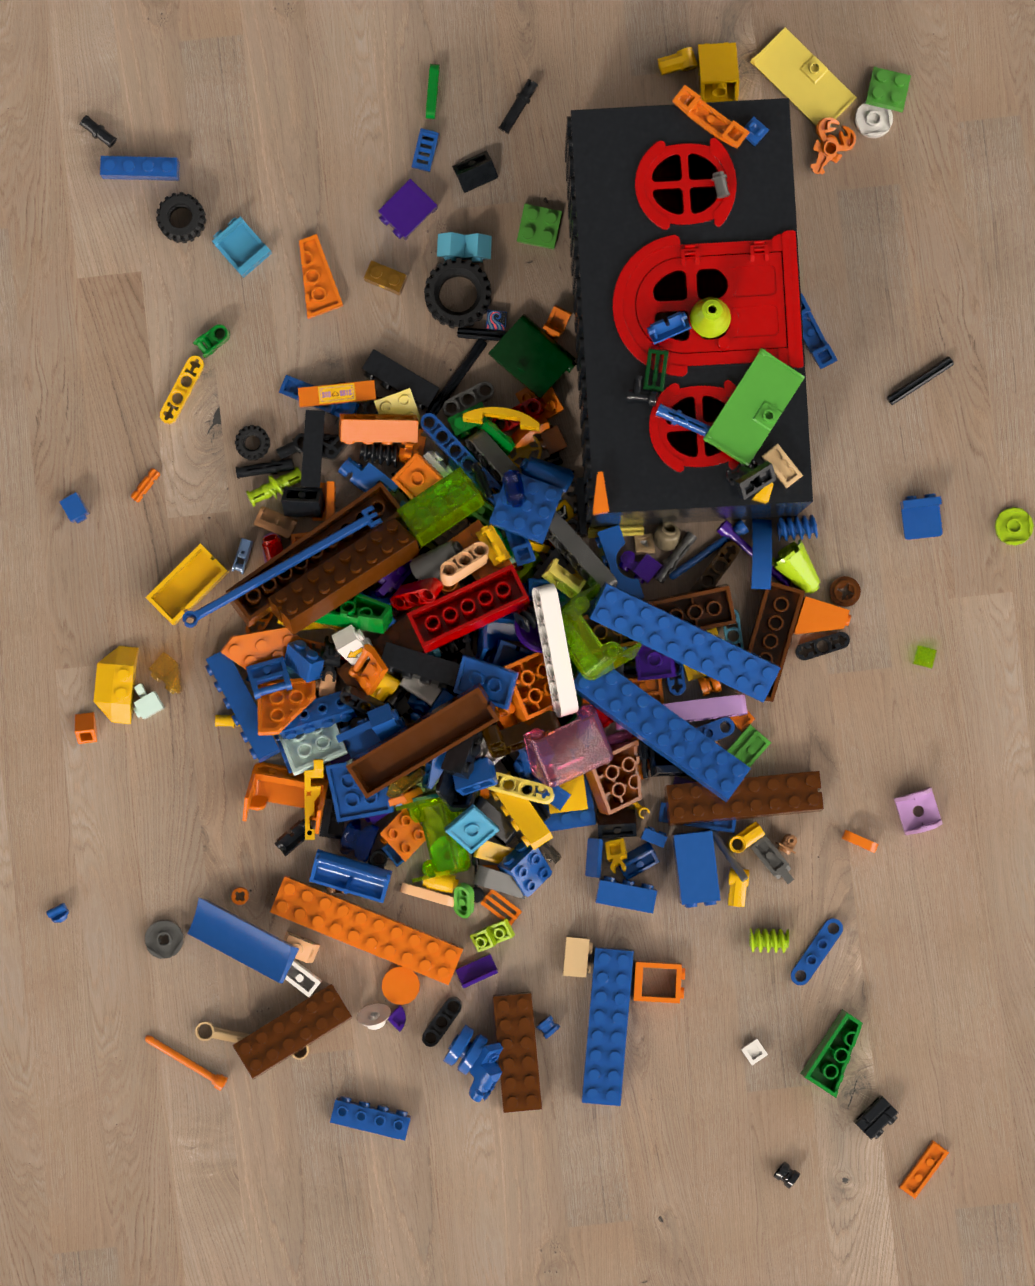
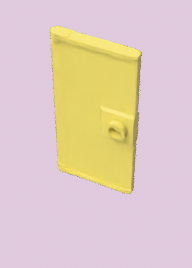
M786 27L750 61L815 126L818 121L826 117L837 119L857 99Z

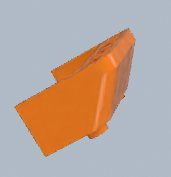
M265 762L256 763L253 767L245 795L242 821L247 820L249 809L262 810L266 807L267 802L305 808L304 772L294 776L293 772L289 774L286 766ZM323 773V778H311V787L321 786L320 795L314 801L315 816H310V820L316 821L315 834H319L329 786L328 776ZM311 791L307 792L306 796H311Z

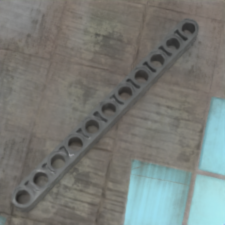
M483 429L478 430L465 440L468 450L501 487L509 470L522 474L520 469ZM555 511L546 535L547 539L579 575L586 580L595 593L599 594L604 582L616 587L618 585L616 577L561 515Z

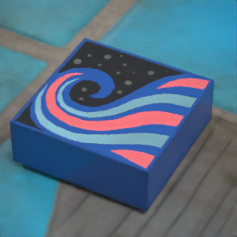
M488 310L486 329L505 331L507 312Z

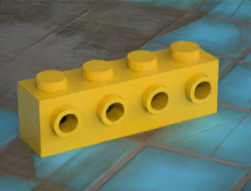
M506 781L503 787L509 790L513 788L514 782ZM495 791L490 792L496 802L499 800L503 805L500 808L505 816L510 815L513 821L510 823L516 832L521 831L523 834L521 839L527 847L530 845L535 850L553 838L551 832L529 800Z

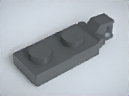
M766 835L750 846L777 879L782 877L787 884L794 880L788 872L791 870L789 863Z

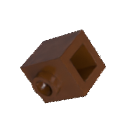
M550 425L549 429L540 434L541 439L538 441L543 450L547 449L550 456L567 448V444L558 426L553 427Z

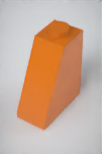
M805 596L793 634L844 629L851 620L850 610Z

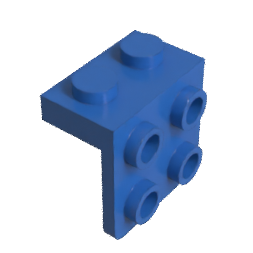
M926 494L921 499H917V496L905 497L904 501L900 502L904 538L906 540L939 537L943 534L940 513L941 496L936 497V494Z
M368 718L358 721V726L351 728L349 725L340 729L341 734L336 735L338 743L344 741L351 759L381 741L372 729Z
M523 841L517 844L497 865L501 872L512 875L522 894L526 897L532 895L552 875V870L539 848L533 850L530 845L527 847Z

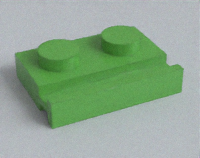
M750 724L727 751L748 767H751L771 742Z

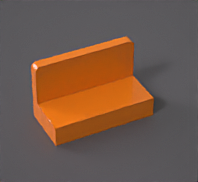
M334 481L320 483V488L323 490L325 507L322 518L312 517L313 521H326L335 514L336 483Z

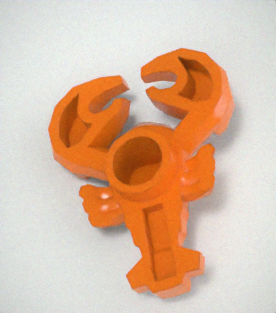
M832 117L823 118L818 121L815 127L816 134L821 142L816 140L813 150L818 152L816 163L810 164L811 171L815 174L823 175L825 173L823 167L830 160L837 163L841 159L842 154H837V152L849 151L856 143L854 131L844 125L841 128L846 132V135L844 136L843 132L839 131L841 144H839L835 135L830 134L826 136L825 133L836 129V127H830V124L839 125V122Z

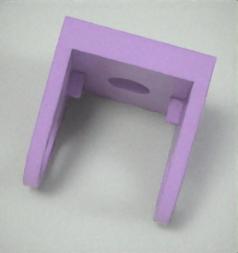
M931 787L894 798L905 835L929 831L943 824ZM918 805L923 808V814L920 817H916L913 814L914 807Z

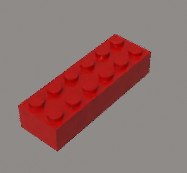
M513 564L432 603L407 613V616L426 654L517 611L527 604L529 605L530 600Z

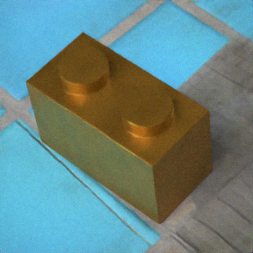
M371 260L364 280L400 296L406 283L407 275Z

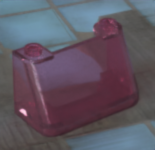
M590 704L582 706L577 711L578 720L549 733L536 728L523 735L531 772L546 786H559L613 759V751L597 711Z

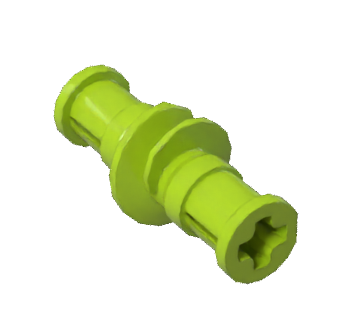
M295 467V470L285 475L283 474L277 479L270 475L268 476L269 483L262 484L250 492L246 491L251 505L254 507L256 503L268 499L272 495L277 500V493L279 492L283 495L284 487H291L301 482L299 468Z

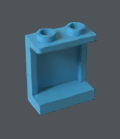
M240 216L238 219L236 217L227 224L228 227L224 231L219 230L213 236L212 242L244 278L268 258L272 252Z

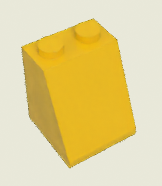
M736 43L698 44V79L701 100L705 103L738 101L740 79Z

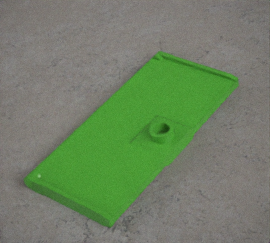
M761 348L710 430L703 437V440L744 466H749L805 377Z

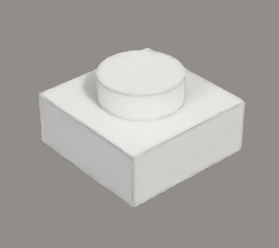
M757 1038L741 1048L751 1065H754L768 1055Z

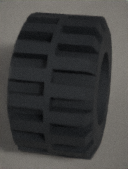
M184 192L179 194L172 193L171 197L166 196L165 201L160 202V208H157L156 212L158 214L156 221L162 233L169 240H173L176 243H187L189 240L192 242L196 236L199 237L201 235V231H204L206 214L202 205L192 195H186ZM179 208H187L192 213L191 222L183 228L174 227L170 221L172 213Z

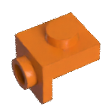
M555 305L543 329L550 336H561L573 313Z

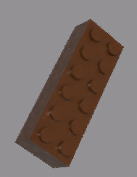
M772 581L771 589H764L747 647V651L781 668L765 701L771 703L775 698L805 593L803 590ZM735 689V692L740 693V694H744V693H742V692H740V691H738V690Z
M330 984L232 1046L254 1080L352 1019V1016L334 986Z
M520 992L493 995L497 1043H500L503 1047L499 1054V1067L502 1070L500 1080L503 1112L542 1109L532 993Z

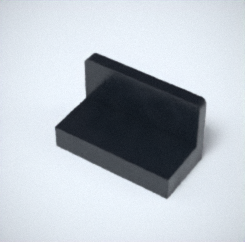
M487 150L452 166L464 193L498 178L493 161Z
M625 807L611 815L600 813L599 809H597L598 839L637 836L635 807Z

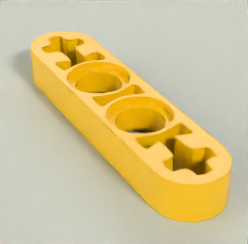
M191 356L187 360L160 411V418L164 423H175L204 369V361L199 356ZM196 360H199L198 363L200 367H196L194 369L193 373L196 374V376L194 377L190 373H187L186 370L188 369L191 372L193 368L191 362H196ZM185 376L192 379V383L188 387H184L181 384V380ZM176 393H180L183 396V400L179 404L174 403L172 400L173 395ZM171 403L174 407H178L177 411L173 409L171 413L174 417L165 420L166 416L164 413L169 412L171 409L168 404Z

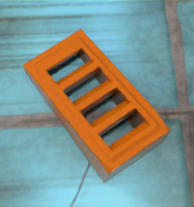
M602 471L598 472L596 477L593 515L609 512Z

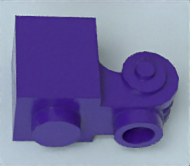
M632 551L622 553L621 562L618 565L625 572L630 570L634 573L635 576L633 578L638 579L641 584L644 582L648 584L662 566L649 554H646L641 561L636 562L634 561L635 554Z

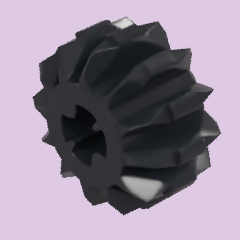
M463 636L438 647L441 658L445 659L464 649L466 643H462L461 639H463Z

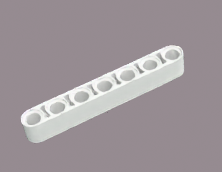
M549 583L533 588L532 597L553 710L557 717H563L576 713L578 711V702L558 592L555 585Z

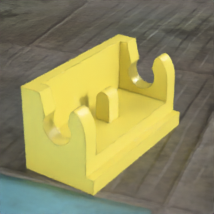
M555 558L550 562L541 577L549 583H553L557 589L573 599L580 593L586 580L584 578L583 580L576 578L558 564L559 559Z

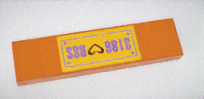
M374 380L298 388L300 408L377 400Z

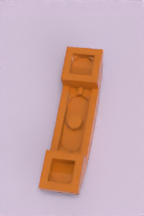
M686 85L683 86L672 100L679 109L698 125L732 147L738 148L750 133L736 121H730L701 100L700 95Z

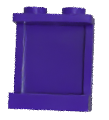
M409 179L378 210L379 219L384 225L387 226L389 224L394 229L392 232L399 239L407 240L408 236L431 213L433 214L438 209V205L417 184Z

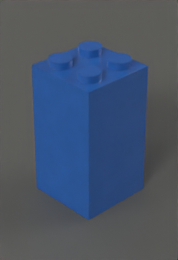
M704 830L672 834L680 903L685 905L686 908L697 907V903L704 902L705 906L716 905V901L721 899L713 831Z

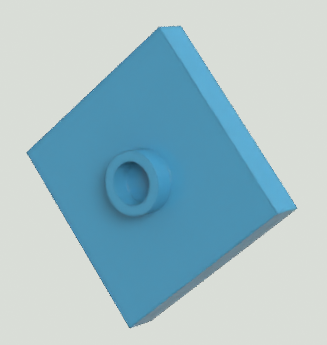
M474 804L444 828L445 832L470 854L499 831V827Z

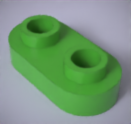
M460 883L454 889V911L461 918H468L474 912V890L467 883Z

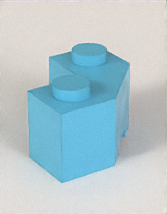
M453 232L438 234L437 257L445 258L444 261L448 259L456 261V258H462V260H472L473 263H483V260L491 259L492 236L479 233L468 235Z

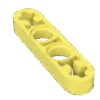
M496 772L497 781L500 782V787L497 784L486 788L541 804L551 803L555 796L553 789L546 784ZM506 781H513L514 786L507 790L503 787ZM526 785L532 787V791L529 794L522 793V788ZM536 788H538L540 793L548 791L550 796L543 798L542 794L536 793Z

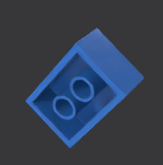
M604 876L603 879L599 878L595 898L596 903L653 914L657 890L653 889V885L642 883L641 886L634 885V881L623 879L622 883L616 882V878Z

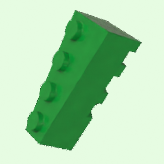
M359 593L315 621V623L345 628L352 625L357 630L384 634L393 620L392 606Z
M842 1009L800 1074L837 1098L840 1083L843 1081L846 1066L849 1064L853 1047H855L863 1023Z

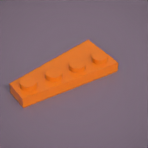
M317 234L299 240L307 318L311 319L343 307L344 305Z

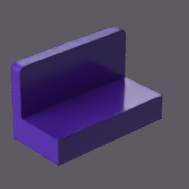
M491 954L455 970L463 989L498 973Z

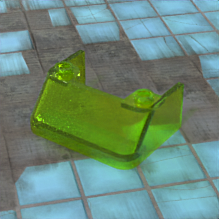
M599 583L575 595L560 608L569 657L587 680H595L635 658L642 646L639 642L623 650L618 643L612 641L602 645L587 624L582 614L588 611L589 601L595 598L600 588Z
M440 797L419 800L395 807L396 811L409 809L411 819L416 823L422 822L430 860H426L423 863L422 872L424 876L412 879V883L469 870L470 858L468 851L448 835L444 829L459 816V812H451Z

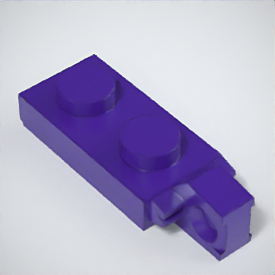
M411 560L378 581L380 585L374 591L378 598L384 596L387 592L391 594L412 573L410 568Z

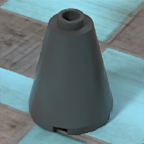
M451 540L413 558L410 562L411 571L416 579L421 578L424 580L434 577L440 580L441 565L463 551V547L457 541Z

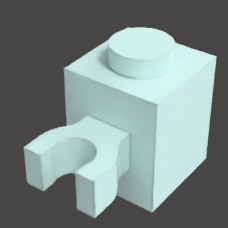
M141 683L134 687L140 697L139 700L134 702L136 707L133 708L138 718L147 719L165 708L156 691L147 694Z

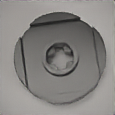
M160 920L152 924L146 931L145 944L147 950L151 955L160 959L175 956L183 946L184 934L176 923L169 920ZM160 935H168L169 943L161 944Z

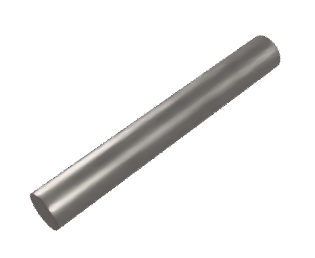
M713 832V839L742 882L746 881L748 876L719 832Z

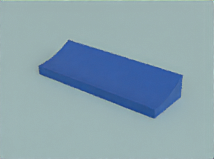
M202 898L198 899L195 916L187 933L283 984L299 948Z

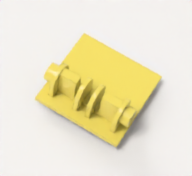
M410 388L374 401L378 414L417 415L418 424L421 422V417Z

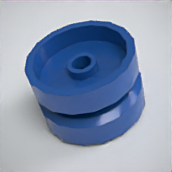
M467 1025L463 1027L459 1035H456L448 1048V1053L443 1059L445 1063L452 1066L459 1057L462 1058L458 1065V1071L464 1075H467L488 1041V1038L479 1034L471 1043L470 1039L474 1034V1030Z

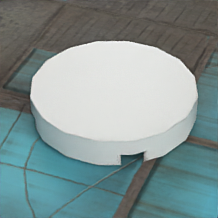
M865 102L861 104L855 114L857 130L868 138H878L885 135L893 123L891 110L868 105Z

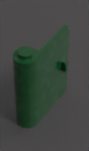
M525 314L518 319L488 353L539 399L542 398L566 371L570 373L577 365L574 356Z

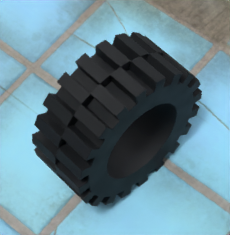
M456 258V261L448 259L446 263L438 264L435 270L432 269L424 288L425 302L432 317L435 320L437 319L440 324H446L449 328L453 329L455 327L462 328L468 325L470 327L475 325L476 321L483 319V315L488 312V307L491 304V284L487 274L481 270L478 264L474 265L470 260L462 261V258ZM453 277H464L470 280L477 290V298L474 304L462 312H454L447 309L439 298L442 285Z

